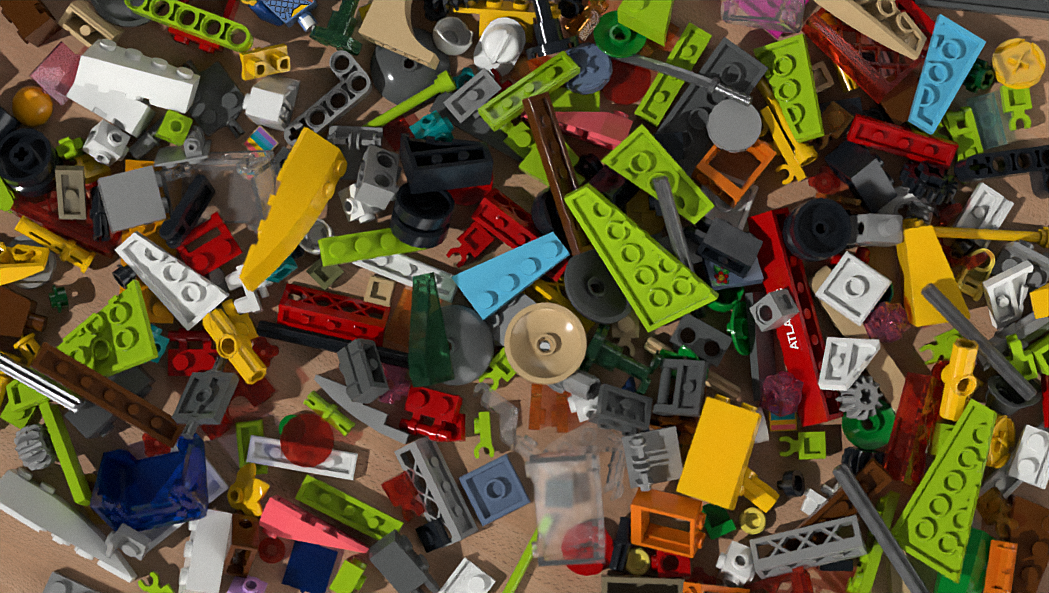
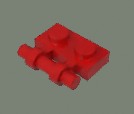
M179 328V330L168 331L169 341L179 342V349H168V376H191L192 372H205L213 368L217 356L220 357L217 349H213L214 340L205 328L203 330L189 331L185 328ZM189 341H203V349H189Z
M411 384L404 410L413 412L411 420L402 418L399 422V428L407 430L411 435L417 436L422 434L429 436V439L433 441L443 440L449 442L452 433L451 431L444 430L446 422L456 424L463 398ZM425 416L435 418L432 426L423 424Z

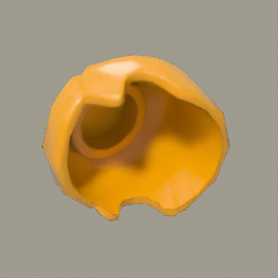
M29 85L18 90L12 98V112L15 118L23 125L36 127L46 123L51 117L53 101L44 88Z

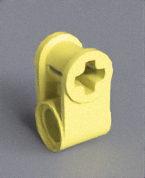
M989 249L972 250L967 255L962 269L955 279L960 292L972 296L976 302L979 301L984 292L982 282L988 280L995 265V256ZM979 253L986 257V265L983 268H979L975 264V257Z

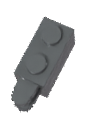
M394 529L370 546L369 560L398 593H424L419 587L423 583L432 593H437L440 590L436 580L429 574L430 565L427 559L422 554L418 555L412 549L413 545L406 535L403 534L401 536Z

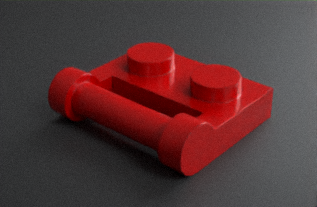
M218 211L211 214L210 219L193 228L184 242L181 243L182 245L176 248L185 264L203 277L243 253ZM217 227L221 232L220 235L192 252L188 251L186 245Z

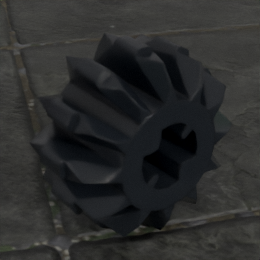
M853 446L845 448L841 463L847 464L854 475L872 458L887 470L888 456L879 450H864Z

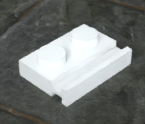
M983 182L978 183L952 227L998 230L1014 203L1005 199L1004 196ZM969 239L979 245L980 248L987 249L991 240Z
M1024 424L1005 475L1045 489L1049 480V433Z
M464 557L438 593H487L496 580Z

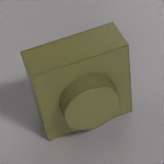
M321 257L306 271L325 291L345 273L338 265L323 267Z

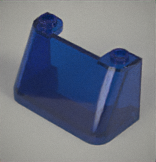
M196 432L192 440L180 436L177 440L179 451L137 460L125 449L104 452L89 506L114 531H117L122 523L140 532L204 518L207 515L209 506L204 441Z

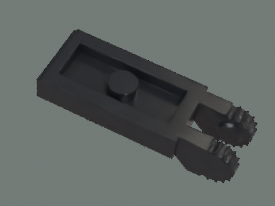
M197 174L185 195L175 207L171 218L164 221L159 230L160 236L164 240L166 239V243L171 249L182 245L181 243L191 233L216 193L204 175Z

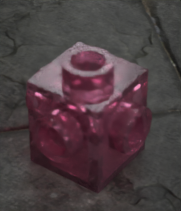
M888 301L877 304L873 308L874 311L863 322L869 339L879 340L880 343L897 341L903 337V332L911 328L907 312L901 303L889 304Z
M381 363L386 380H393L394 387L379 396L378 401L394 405L395 400L401 401L402 396L408 395L411 382L406 380L408 369Z
M780 371L777 374L767 376L762 385L763 392L759 406L779 417L797 412L798 404L802 399L801 392L804 382L794 378L792 373Z

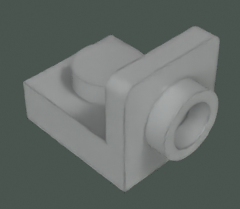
M122 523L117 531L112 530L105 541V545H107L105 556L111 558L116 549L119 548L126 555L142 561L148 551L151 539Z

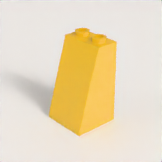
M917 217L903 219L902 243L896 245L904 313L906 314L907 322L916 327L948 322L921 294V290L929 283H933L967 319H971L970 312L932 225L924 223L922 219L918 220Z
M715 394L714 399L706 398L676 491L726 509L735 510L762 415L756 413L757 407L741 403V406L737 407L730 404V398Z

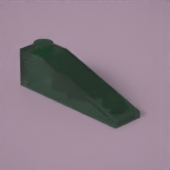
M434 272L413 276L408 351L409 374L412 379L413 388L455 380Z

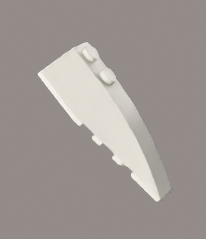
M21 467L18 470L9 469L1 477V510L37 532L40 530L51 532L52 540L61 545H74V550L80 556L93 560L94 557L99 559L97 564L125 581L129 583L135 581L137 574L121 552L116 549L111 558L105 556L107 545H105L107 537L83 513L61 496L54 493L56 489L43 481L39 484L31 479L33 474Z

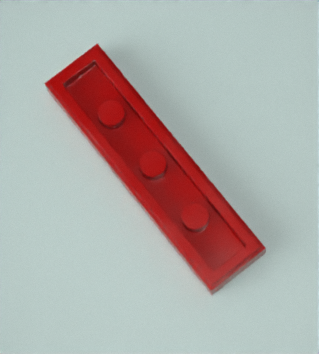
M857 113L847 135V140L919 162L926 160L930 164H940L947 170H949L959 147L957 142Z

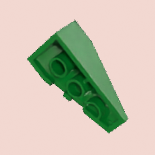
M971 527L959 583L937 572L933 593H981L985 585L991 540L996 539L983 530Z

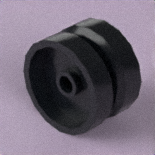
M21 128L10 132L0 141V175L16 193L24 197H39L49 193L56 187L55 169L56 166H64L63 160L42 132L32 128Z
M408 183L403 184L399 191H397L390 220V228L393 235L401 242L418 248H433L442 244L447 238L454 211L455 201L452 195L447 190L411 194Z
M817 198L800 204L789 212L783 224L782 234L785 245L791 254L803 261L816 262L835 256L845 249L851 237L852 226L849 215L840 204L831 199Z

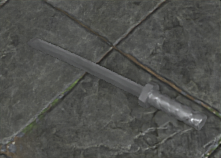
M638 54L626 58L610 56L613 60L643 67L707 89L711 95L717 93L740 104L742 103L747 107L750 106L753 97L720 83V79L716 77L710 79L686 69Z

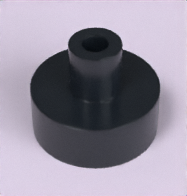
M799 470L785 471L782 480L777 481V488L779 491L784 490L789 498L801 497L805 491L804 477Z

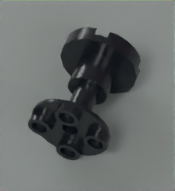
M531 0L537 19V24H534L533 28L538 46L525 49L528 60L536 58V52L538 57L567 50L569 48L568 43H571L572 47L580 46L577 35L564 38L559 18L553 19L548 0Z

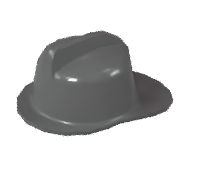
M993 375L987 381L988 389L985 393L987 403L985 406L999 414L1009 416L1021 408L1039 403L1042 398V390L1034 379L1028 380L1037 393L1031 400L1027 401L1001 375Z

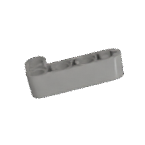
M336 51L329 60L332 71L341 82L285 128L284 138L291 147L296 142V139L292 141L294 138L292 133L296 130L300 133L303 127H305L303 125L305 121L315 133L321 135L329 129V125H334L371 93L373 87L369 76L347 51ZM341 58L349 60V66L345 70L336 69V62ZM360 78L366 80V87L362 91L353 89V82ZM339 95L346 98L345 105L341 108H334L332 106L333 99ZM321 112L325 114V120L322 124H312L311 119L315 113Z

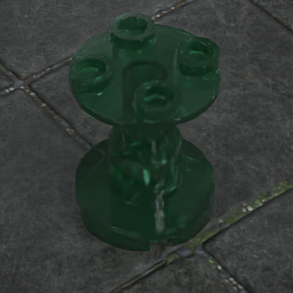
M342 0L339 11H332L327 27L312 26L309 37L327 47L328 45L335 47L337 51L344 50L351 55L358 56L363 45L353 39L352 35L358 22L354 18V14L360 0Z
M600 323L578 369L588 373L592 363L610 372L616 368L640 380L634 393L645 394L652 380L648 378V375H653L663 355L659 354V350L656 349L649 364L645 365L622 354L623 347L605 339L610 326Z

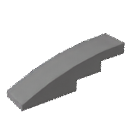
M315 375L314 380L335 402L351 415L379 433L407 444L410 434L387 425L388 413L365 405V403L352 402L346 393V385L321 375Z

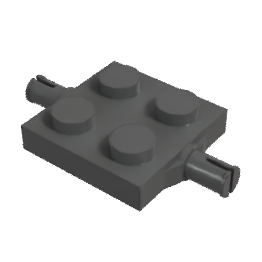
M188 60L182 67L192 69L194 74L201 76L193 105L188 110L208 137L227 126L236 139L241 137L245 131L236 119L245 110L243 109L245 98L243 92L220 62L217 61L208 69L199 71L192 60Z
M217 356L212 369L205 372H192L172 416V419L177 424H187L182 433L184 438L192 440L200 425H220L240 380L235 373L223 372L228 362L226 358Z

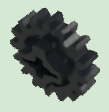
M909 159L907 163H904L900 171L899 180L903 181V187L910 189L908 193L913 194L919 200L925 198L930 204L933 201L938 205H941L942 202L948 204L958 190V182L954 181L955 176L948 175L949 170L940 164L934 165L926 160L919 162Z

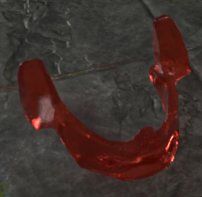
M955 203L942 209L939 212L940 221L935 226L946 227L951 219L963 211L962 205ZM937 237L951 269L963 265L970 271L981 265L988 258L987 253L984 251L968 257V255L964 256L960 260L954 259L949 254L951 251L950 246L943 243V238Z

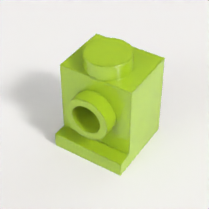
M353 557L352 560L349 558L345 559L329 589L336 593H354V589L359 591L367 578L363 573L368 564L356 557Z

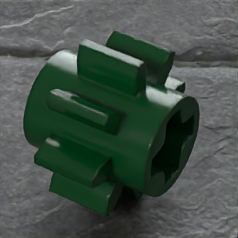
M977 58L962 85L966 86V90L976 94L979 89H987L992 84L994 73L991 70L992 67L988 65L987 61Z

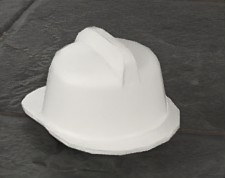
M507 17L491 21L475 47L473 57L477 69L481 71L485 68L493 78L495 76L490 71L492 68L497 69L502 76L508 74L517 62L525 45L526 38L522 26L514 19Z

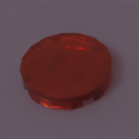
M611 59L613 72L609 82L600 90L607 100L616 105L627 106L637 103L645 96L650 87V70Z
M311 413L299 414L290 419L283 427L280 436L281 449L285 457L293 464L304 468L315 467L323 463L331 454L334 446V434L329 423L320 416Z

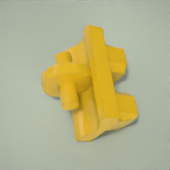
M284 43L264 48L255 47L250 51L240 53L242 79L245 81L287 72L291 69L287 45Z

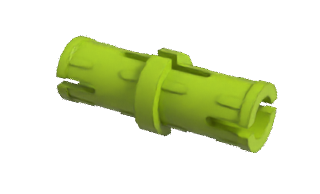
M315 390L307 396L308 399L304 400L303 404L317 413L323 423L328 422L343 434L344 437L350 433L351 428H354L355 422H352L337 410L338 406L336 404L331 405L317 394Z

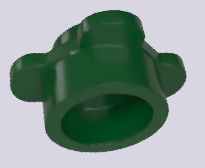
M52 285V292L48 293L52 308L57 307L58 313H61L63 308L69 307L67 294L64 286L56 288L55 285Z

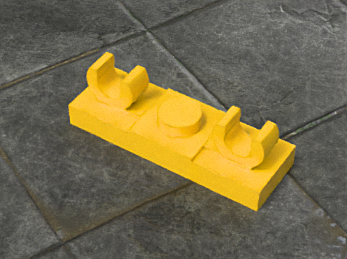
M767 106L760 110L763 118L760 117L764 129L758 138L764 137L770 131L774 141L770 142L773 150L777 153V156L783 155L788 164H781L775 169L776 172H780L783 169L788 170L789 177L782 181L783 185L791 183L794 176L798 182L808 178L803 167H800L794 158L796 154L770 107Z

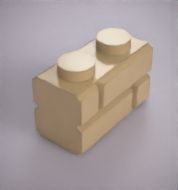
M87 0L72 2L58 22L61 27L69 30L70 34L88 48L98 39H109L117 44L125 31L120 26L104 19Z

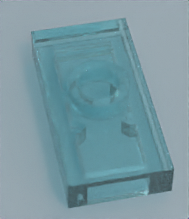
M994 92L966 99L967 106L969 105L972 109L983 150L1006 145L1007 141Z

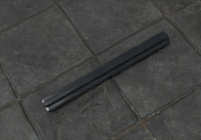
M263 320L257 326L258 336L337 353L352 342V340ZM376 346L381 363L406 369L413 367L414 354Z

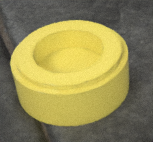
M748 507L740 513L739 525L744 532L754 535L764 530L767 520L763 511L756 507Z
M631 548L626 563V570L633 575L644 574L650 568V556L642 548Z

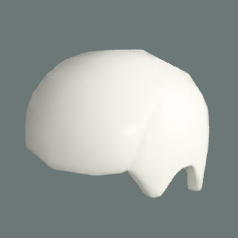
M447 16L442 18L433 29V41L436 47L447 55H460L473 43V31L469 30L467 25L458 17Z

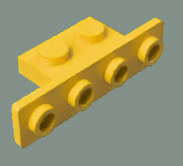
M470 0L468 9L463 4H459L458 11L453 6V12L480 14L479 39L491 21L507 17L514 19L522 26L525 32V42L532 43L533 20L536 18L533 4L527 0H514L513 2L479 0L478 4ZM549 1L553 19H560L561 10L558 9V5L555 2Z

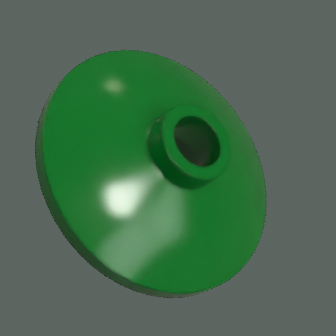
M617 10L601 16L596 22L593 31L597 47L603 53L615 58H626L637 54L644 47L647 37L618 23ZM621 37L624 40H617L615 38Z
M741 301L736 303L732 310L731 319L727 324L728 336L732 337L738 353L744 356L749 355L750 350L746 302Z
M878 398V401L882 406L875 408L877 415L866 419L872 423L871 429L863 427L864 420L850 419L846 417L847 412L843 413L842 429L844 435L850 443L860 449H879L886 445L895 433V414L891 407L880 398Z

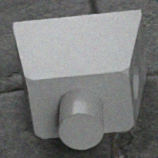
M862 214L849 216L852 229L847 245L890 247L902 243L903 218L901 215ZM858 227H864L862 235L859 234Z

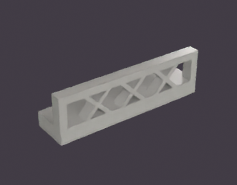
M425 436L394 451L427 521L430 522L440 518L442 524L448 527L452 536L450 538L451 542L440 547L441 549L479 531L436 441L430 440L429 436ZM406 451H411L415 459L414 464L409 462ZM419 476L424 478L427 484L426 489L421 487ZM431 501L436 503L439 509L438 513L432 510Z
M856 515L749 540L755 571L760 579L867 555ZM853 525L855 537L842 539L837 536L841 527ZM822 531L829 535L824 544L815 545L810 542L813 535L817 532ZM796 538L802 542L795 551L789 552L783 548L788 539ZM770 544L775 548L769 557L759 558L757 546Z

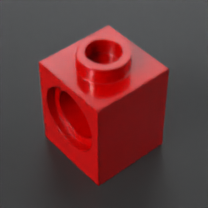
M656 550V555H651V571H656L658 578L691 577L690 558ZM668 555H674L678 560L677 566L671 570L663 566V560Z

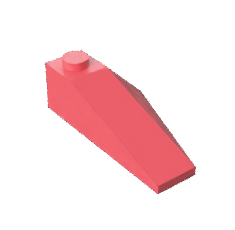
M614 110L613 114L609 112H555L563 135L610 151L628 136L633 123L632 120L628 119V114ZM524 111L523 113H521V120L529 123L526 112Z
M279 495L269 498L259 520V525L263 527L262 532L274 539L279 536L281 538L367 553L370 548L364 542Z

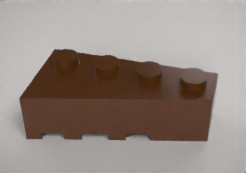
M0 0L1 13L10 23L16 26L18 35L26 44L32 43L38 48L62 29L41 0Z
M1010 494L1008 496L1007 517H1005L1003 541L1018 544L1011 593H1036L1049 562V509L1017 495Z

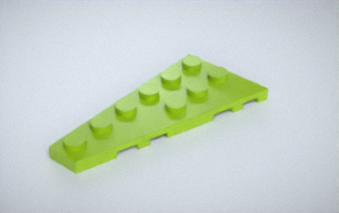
M587 183L565 195L564 200L648 333L718 299L719 294L591 184Z
M132 280L127 285V289L118 296L114 295L108 300L109 304L98 313L90 315L62 339L63 342L56 348L106 378L159 357L139 281ZM28 367L29 369H31V370L37 372L38 374H40V375L46 377L47 379L53 381L54 383H56V384L62 386L61 384H59V383L55 382L54 380L48 378L47 376H45V375H43L42 373L36 371L35 369H33V368H31V367ZM16 379L6 386L11 411L15 413L51 400Z
M972 398L891 530L892 535L902 550L956 583H959L997 418L995 411Z
M891 490L885 496H880L875 506V509L889 530L900 498L899 493ZM868 529V538L865 544L867 555L860 556L854 576L849 577L847 581L846 593L871 592L883 549L870 529Z

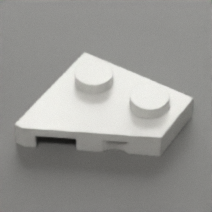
M1028 260L982 282L991 322L997 330L1020 319L1022 316L1023 301L1027 296L1029 288L1025 283L1028 273L1033 272V264Z
M827 337L818 383L820 389L848 391L880 350V341L876 339Z

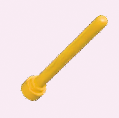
M762 76L756 87L795 147L794 153L796 155L794 158L799 166L809 165L818 158V153L808 143H798L795 140L778 100Z
M933 227L936 236L941 238L1000 241L1023 240L1026 242H1036L1042 248H1049V227L1038 229L1037 232Z

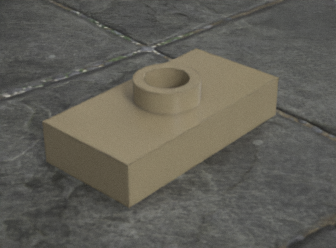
M56 166L55 176L59 219H87L84 166Z

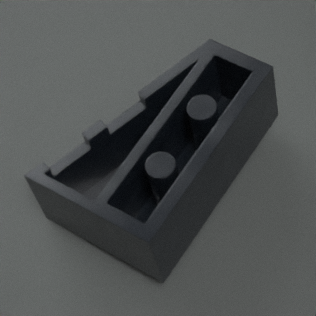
M401 133L399 155L411 194L491 184L493 159L487 142L452 139V142L435 141L434 136H427L426 139L409 138L410 134Z

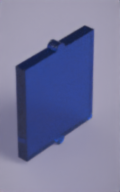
M295 540L281 584L300 589L301 593L305 591L309 593H326L339 551L318 544Z

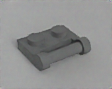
M660 359L659 368L662 370L657 404H654L653 413L663 416L701 417L708 363L697 360ZM677 370L673 405H669L672 371Z

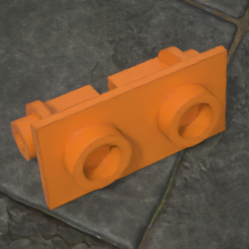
M991 540L983 593H1011L1017 543Z

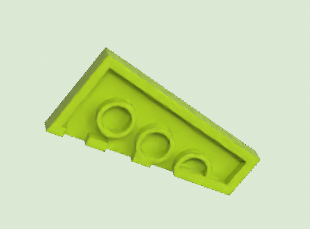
M802 33L753 49L759 62L768 67L764 75L773 89L772 92L782 108V113L795 140L801 143L825 136L806 36Z
M643 124L637 127L601 160V162L657 200L658 197L653 179L666 175L678 214L693 224H696L715 206Z

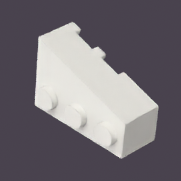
M275 74L264 77L252 87L251 93H246L243 102V109L246 110L245 114L256 125L285 131V128L290 124L301 81Z
M85 83L84 87L72 85L66 95L68 98L137 139L144 134L143 131L148 128L156 114L150 108L152 105L146 99L136 101L127 99L123 92L109 90L107 94L97 91L98 86Z
M199 508L195 514H191L188 530H191L190 540L186 541L184 548V557L186 558L179 576L180 585L178 593H219L232 513Z

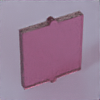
M61 41L29 76L43 88V93L49 94L62 106L69 99L66 95L75 82L81 56L72 52Z

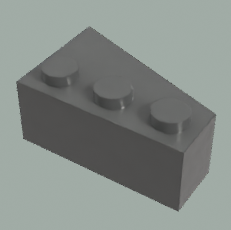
M141 365L107 377L142 399L153 390L151 385L155 382ZM83 398L85 400L84 405L78 412L69 410L64 415L86 439L99 438L100 436L106 437L115 428L113 423L118 419V417Z

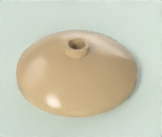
M536 303L522 309L510 321L504 339L505 354L513 370L527 381L543 385L555 384L573 375L583 362L587 346L585 330L580 320L567 308L554 303ZM546 342L550 345V349L542 351L540 345Z

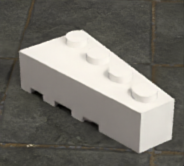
M98 39L81 55L74 85L84 87L85 83L97 85V91L108 94L109 90L123 92L127 99L136 101L147 98L150 105L186 113L193 105L201 76L194 74L188 68H177L169 65L164 59L144 56L139 50L133 48L125 49L117 46L112 40Z

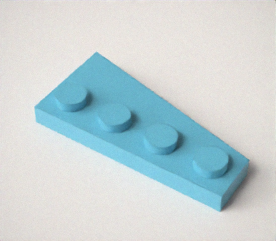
M939 14L936 19L908 122L930 135L935 132L986 44L985 40L942 14Z
M551 232L456 274L451 278L481 318L486 320L568 257L570 253L555 233Z

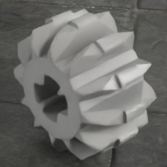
M860 374L848 391H839L841 396L835 399L842 402L839 410L847 412L846 417L850 419L866 420L868 417L877 415L875 408L882 406L878 398L884 395L877 392L880 384L873 382V377Z
M38 423L25 426L16 432V437L14 438L15 450L18 452V458L22 459L25 467L34 471L46 468L55 462L57 453L46 427Z

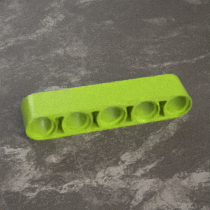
M124 0L126 6L137 15L236 52H246L253 45V35L244 25L178 0H144L143 4L137 7L133 6V0ZM161 5H170L168 14L165 16L158 15V9ZM187 14H195V21L191 25H183V18ZM213 23H219L221 25L220 31L215 35H210L208 33L209 26ZM237 33H246V40L242 44H234L233 38Z

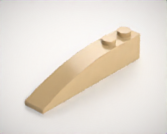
M814 0L818 5L857 31L913 60L918 59L926 42V36L906 12L901 13L896 7V0Z

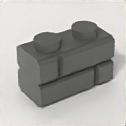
M358 338L337 352L340 362L339 369L344 375L347 385L346 393L352 402L371 403L378 396L390 390L373 340Z

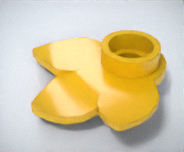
M248 463L237 472L236 481L230 486L227 498L232 508L241 509L248 516L260 517L262 516L263 508L259 501L265 496L270 485L263 480L255 478L256 464Z

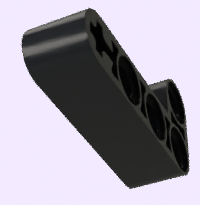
M1049 145L972 155L959 160L955 164L954 174L959 181L965 183L1029 174L1034 195L1040 199L1049 198V189L1047 187V180L1049 181ZM1043 154L1046 156L1047 159L1046 164L1043 162L1042 159ZM1018 157L1022 160V167L1018 164ZM993 160L998 164V171L993 166ZM979 166L977 171L970 170L969 168Z

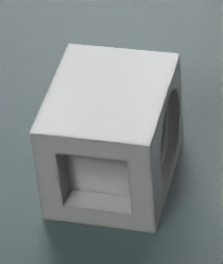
M787 288L769 292L749 308L762 332L779 328L800 312Z

